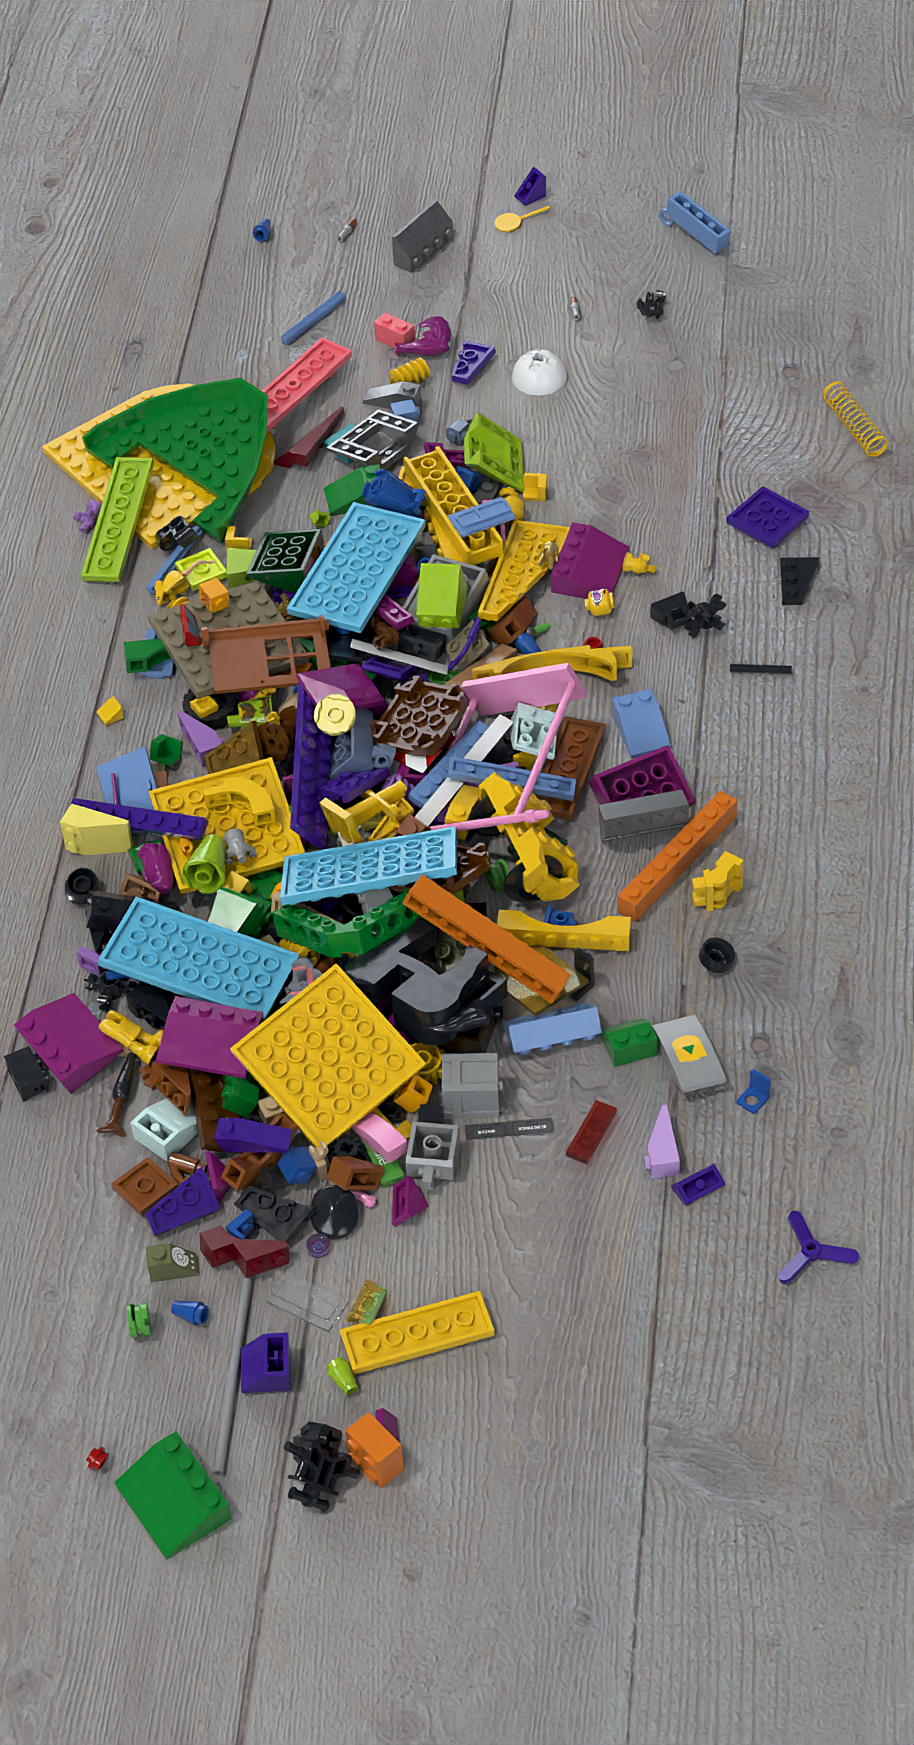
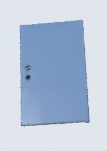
M146 747L96 766L105 803L114 804L111 773H115L119 805L154 810L149 791L157 789ZM131 831L132 836L142 833V831Z

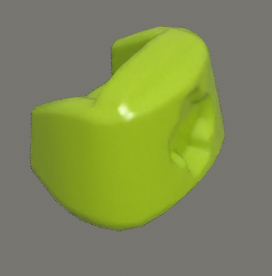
M316 510L309 515L315 527H326L330 522V514L328 512Z

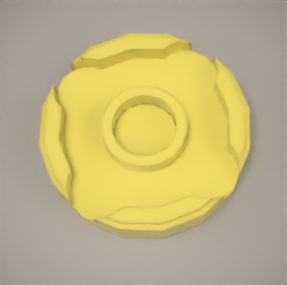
M333 694L317 704L314 710V720L323 733L330 736H340L353 727L356 721V710L353 703L346 696Z

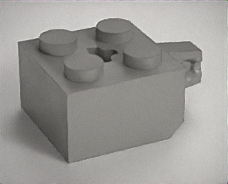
M412 1121L406 1155L407 1176L423 1177V1190H432L434 1179L454 1180L460 1144L459 1126Z

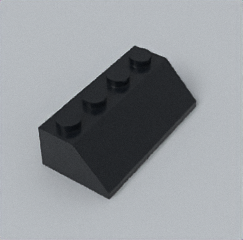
M88 890L86 928L115 932L137 896ZM139 897L179 911V907L175 902Z

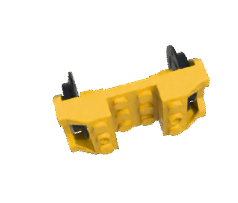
M493 772L479 785L480 802L473 810L470 821L514 814L524 789L520 785H514L502 779L501 775ZM531 793L524 813L526 810L537 809L538 811L548 810V818L539 819L538 822L527 823L525 821L473 829L482 836H498L505 833L507 837H510L520 859L516 862L517 866L508 873L503 884L504 892L509 899L517 902L565 899L580 886L578 882V863L574 857L576 855L574 850L568 845L564 846L558 839H552L547 835L543 828L554 819L550 811L552 808L548 802L539 800L533 793Z

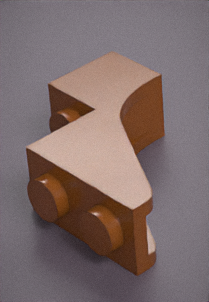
M283 1113L278 1114L269 1124L292 1129L294 1131L292 1140L299 1127ZM244 1152L239 1156L229 1159L221 1178L236 1190H243L248 1186L255 1187L263 1168L278 1166L277 1163L283 1153Z

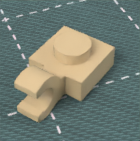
M324 1141L320 1142L321 1146L319 1148H313L311 1145L308 1150L317 1165L315 1173L319 1180L327 1178V1167L330 1166L326 1156L329 1149Z

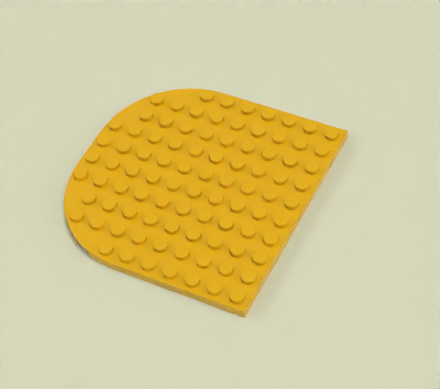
M193 384L168 385L143 391L141 394L43 445V453L102 504L113 469L86 451L82 437L95 425L148 398L190 387ZM270 430L265 436L258 469L249 494L262 485V480L267 475H270L274 467L276 450L274 438ZM141 446L128 456L132 458H153L154 460L153 470L134 532L151 550L159 546L155 539L158 530L162 529L177 516H183L191 527L195 526L193 519L216 499L215 496ZM165 538L162 542L168 541L169 538Z

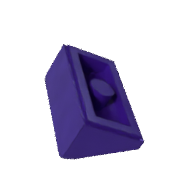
M714 1163L671 1185V1188L682 1203L687 1205L725 1185V1182Z

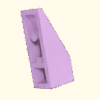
M667 1104L661 1107L648 1144L647 1156H644L645 1169L650 1170L652 1179L679 1175L680 1160Z

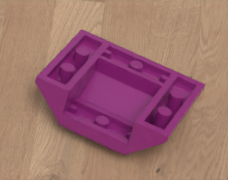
M359 663L297 673L296 675L315 707L327 696L340 694L346 696L353 703L355 710L368 708L373 712V716L384 714L388 708L378 689Z

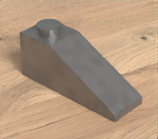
M402 381L371 388L366 393L363 404L391 409L390 403L412 399L414 405L419 408L422 402L421 385Z

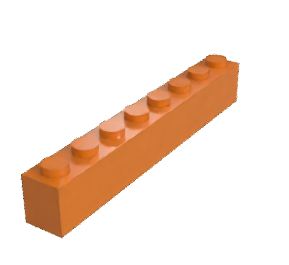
M719 791L619 893L617 912L625 917H631V920L636 922L737 817L738 800Z
M424 875L419 877L402 903L466 947L472 945L488 953V961L551 1004L571 977V974L565 971L564 968L556 965L543 954L538 953L525 942L519 940Z

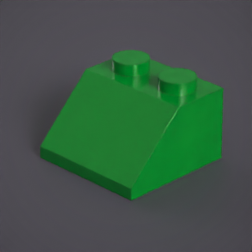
M640 1018L601 1029V1039L614 1067L657 1055V1036L648 1020Z

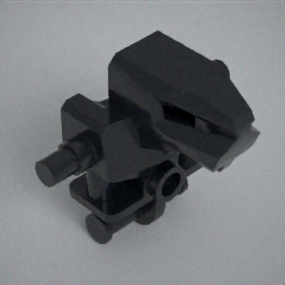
M308 1421L301 1427L300 1434L293 1437V1443L287 1441L284 1444V1450L292 1453L293 1459L298 1463L295 1475H288V1479L304 1485L302 1491L296 1487H291L288 1492V1498L300 1501L305 1507H315L320 1509L321 1512H326L329 1509L330 1502L326 1499H320V1493L338 1496L339 1492L334 1490L338 1477L357 1479L360 1471L350 1465L352 1461L351 1455L338 1452L343 1436L341 1430L326 1424Z

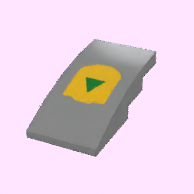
M696 1015L652 1025L660 1044L661 1053L668 1063V1070L682 1093L726 1082V1077L716 1053Z

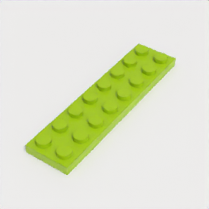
M116 457L81 573L83 581L120 582L153 470V458Z

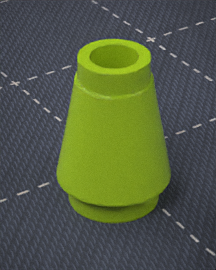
M343 1357L332 1360L326 1366L328 1370L327 1375L346 1396L351 1395L358 1389L349 1362L345 1361Z

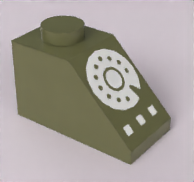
M170 1243L146 1246L147 1267L151 1282L198 1276L195 1252Z

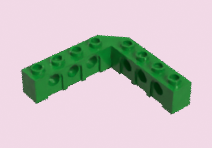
M411 888L404 890L402 894L396 897L389 898L380 906L371 908L369 912L354 917L352 921L345 925L295 905H282L278 910L272 912L277 936L331 958L342 957V953L352 951L354 955L364 954L408 930L418 918L426 919L402 904Z

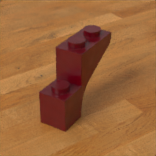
M221 1225L199 1233L200 1251L212 1268L234 1261L245 1278H249L289 1264V1245L286 1241L239 1239L228 1234Z

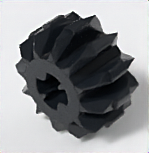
M351 1134L348 1138H344L341 1135L339 1141L335 1140L332 1146L328 1147V1161L330 1164L333 1157L350 1156L363 1161L367 1160L365 1143H361L359 1137L353 1139Z

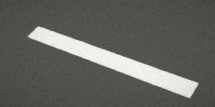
M500 714L464 758L482 761L513 724V721ZM447 778L415 817L429 826L465 781Z

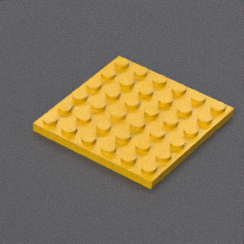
M272 757L149 791L154 810L206 818L209 823L202 840L211 834L220 836L223 839L225 833L234 828L243 831L246 844L255 848L257 856L249 858L246 852L247 860L244 863H239L237 857L232 856L233 863L225 865L226 877L231 870L242 877L282 867L284 866L285 856L305 853L299 835L290 829L291 812L289 811V805ZM240 777L252 780L261 785L270 795L276 822L255 827L250 810L239 804H227L207 809L203 789L224 785L223 778ZM162 835L171 857V864L180 894L199 890L195 887L189 888L183 881V867L189 858H185L179 848L178 843L181 837ZM191 840L195 850L202 840ZM225 844V854H226V851L228 850V847H227V845Z
M337 963L230 1048L233 1055L283 1112L299 1126L298 1129L312 1145L317 1148L321 1146V1141H324L327 1147L330 1146L341 1135L346 1133L426 1067V1062Z

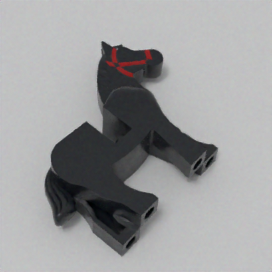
M418 918L408 930L398 934L389 942L350 959L341 969L381 1014L393 1005L396 1028L422 1044L441 1045L456 1038L460 1032L487 1026L489 1024L488 1013L508 996L507 979L489 971L488 953L472 945L466 948L463 959L456 967L438 975L430 967L417 960L420 954L438 944L436 926ZM303 957L293 962V980L285 988L286 997L280 1001V1006H284L322 975L321 971L314 969L312 959Z

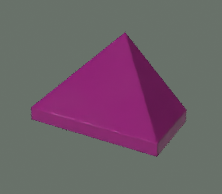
M205 1151L212 1190L217 1201L220 1202L232 1186L221 1178L226 1166L210 1151Z
M407 1176L393 1185V1226L396 1227L429 1207L412 1177Z

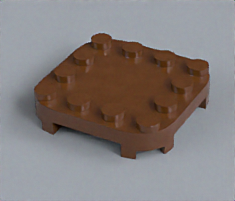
M413 676V680L406 682L402 686L398 683L394 687L397 693L380 720H372L370 724L372 736L378 745L382 743L396 747V752L432 757L445 744L470 703L459 685L454 682L450 686L424 682L420 676Z
M480 842L472 848L457 844V875L431 880L452 894L461 891L467 884L492 868L486 845ZM411 882L405 886L394 885L387 888L403 893L404 890L412 888L416 882Z

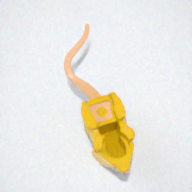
M199 560L184 572L171 571L166 575L163 582L157 580L154 586L157 604L163 605L168 603L169 600L177 599V594L182 595L189 588L185 577L192 572L195 566L198 564H212L217 560Z

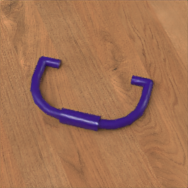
M480 617L473 619L475 623H473L469 632L467 642L454 661H450L447 668L448 671L453 670L464 657L472 642L475 641L481 627Z

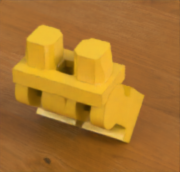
M725 851L715 863V869L709 871V869L703 870V877L692 878V901L694 907L705 905L707 911H713V908L720 909L726 906L727 897L733 890L739 892L743 888L744 860Z

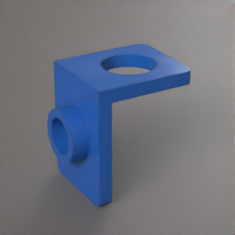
M752 1069L750 1071L749 1087L736 1100V1103L750 1113L755 1114L770 1098L771 1079ZM748 1096H754L758 1099V1103L749 1105L745 1102V1099Z

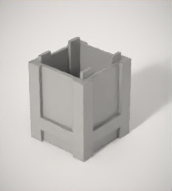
M497 1053L442 1054L444 1119L499 1118V1111H504V1102H499V1091H503V1080H499L498 1068H502V1059H498Z

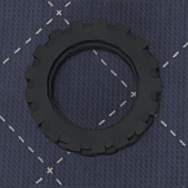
M190 688L183 697L184 701H182L184 713L211 729L225 728L228 724L227 716L237 715L238 703L236 693H214L209 696L224 700L227 705L219 712L209 714L201 719L190 707V701L196 699Z

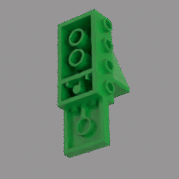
M271 869L248 876L247 879L254 887L250 894L244 891L241 894L220 886L208 922L255 939H260L269 924L274 920L271 913L272 900L270 896L277 883L282 882L283 873Z

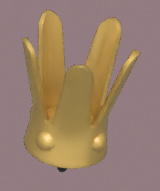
M547 542L544 544L543 550L538 554V556L542 554L538 563L539 566H542L545 560L549 558V569L551 570L555 558L556 562H558L557 552L559 548L556 543Z

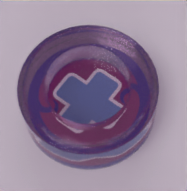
M324 1234L310 1236L306 1241L308 1254L313 1258L325 1257L330 1252L328 1237Z

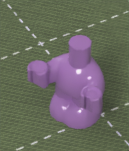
M96 500L88 502L87 510L83 514L78 512L73 516L74 520L83 523L80 528L82 533L86 534L89 528L97 523L102 504Z

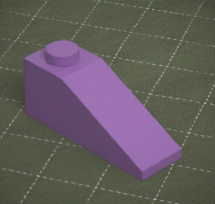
M183 711L177 712L181 730L201 766H206L204 756L221 743H225L224 739L219 738L215 730Z

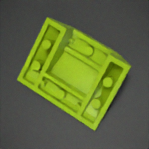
M478 412L464 437L465 464L485 476L523 492L522 440Z

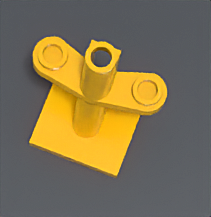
M399 780L376 794L369 789L360 795L363 801L346 810L327 798H324L319 803L333 834L336 835L340 832L342 839L347 843L351 840L353 844L364 843L357 828L380 811L385 812L393 820L398 819L401 811L393 803L405 796L407 787Z

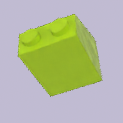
M421 563L416 611L420 627H444L447 629L460 627L468 591L461 564Z

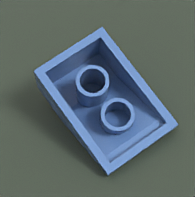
M652 689L612 698V717L631 759L669 745L671 749L659 705Z

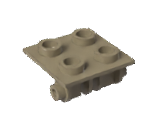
M474 620L444 647L453 661L464 648L472 625L475 623ZM479 630L475 641L472 642L464 657L456 665L460 672L474 664L475 660L490 646L481 630Z

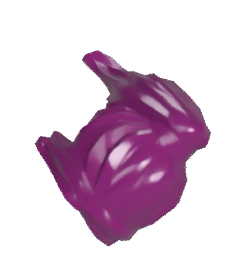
M435 316L419 323L420 328L430 327L429 331L423 332L422 335L424 337L409 343L395 342L397 348L395 351L396 355L412 353L434 356L447 352L450 349L448 343L451 341L452 334L448 322L443 317Z

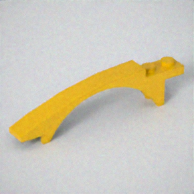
M586 645L521 655L473 668L472 680L569 663L573 671L587 672L604 677L610 681L617 680L618 668L632 667V647L630 645L590 649V646Z

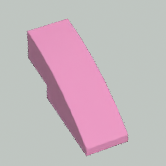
M372 1112L352 1127L353 1131L375 1154L379 1152L389 1164L407 1152V1140L389 1123Z

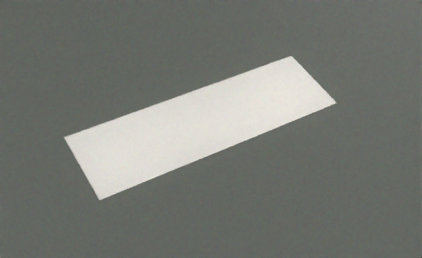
M354 639L351 642L350 647L443 674H447L448 671L447 665L386 648L378 650V646L374 647L372 644Z

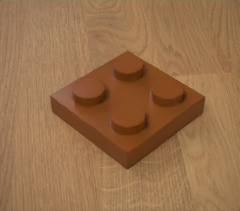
M149 1157L142 1160L112 1183V1189L141 1217L178 1187L177 1183Z

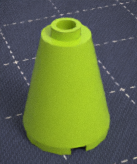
M207 835L184 865L182 878L189 888L195 887L199 889L200 893H214L224 884L226 880L225 843L220 836Z

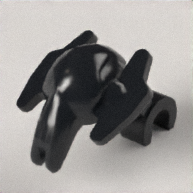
M657 290L654 299V293L650 294L648 291L644 302L641 298L638 299L637 308L643 316L653 317L656 315V319H659L660 315L664 313L661 303L664 302L666 294L664 291Z

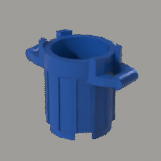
M379 469L373 473L376 477L371 483L368 481L365 483L362 496L365 497L368 505L412 517L420 515L422 510L419 507L422 501H425V491L423 489H413L393 473L384 469Z

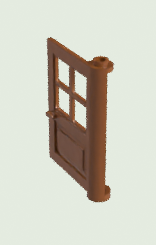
M319 615L317 619L218 629H207V626L201 627L203 647H209L215 694L298 686L299 680L296 677L294 659L316 657L318 670L330 668L325 631H329L328 618L324 619L323 615ZM313 637L315 652L293 654L291 639ZM287 640L288 655L266 657L265 642ZM290 659L291 675L269 677L267 662Z

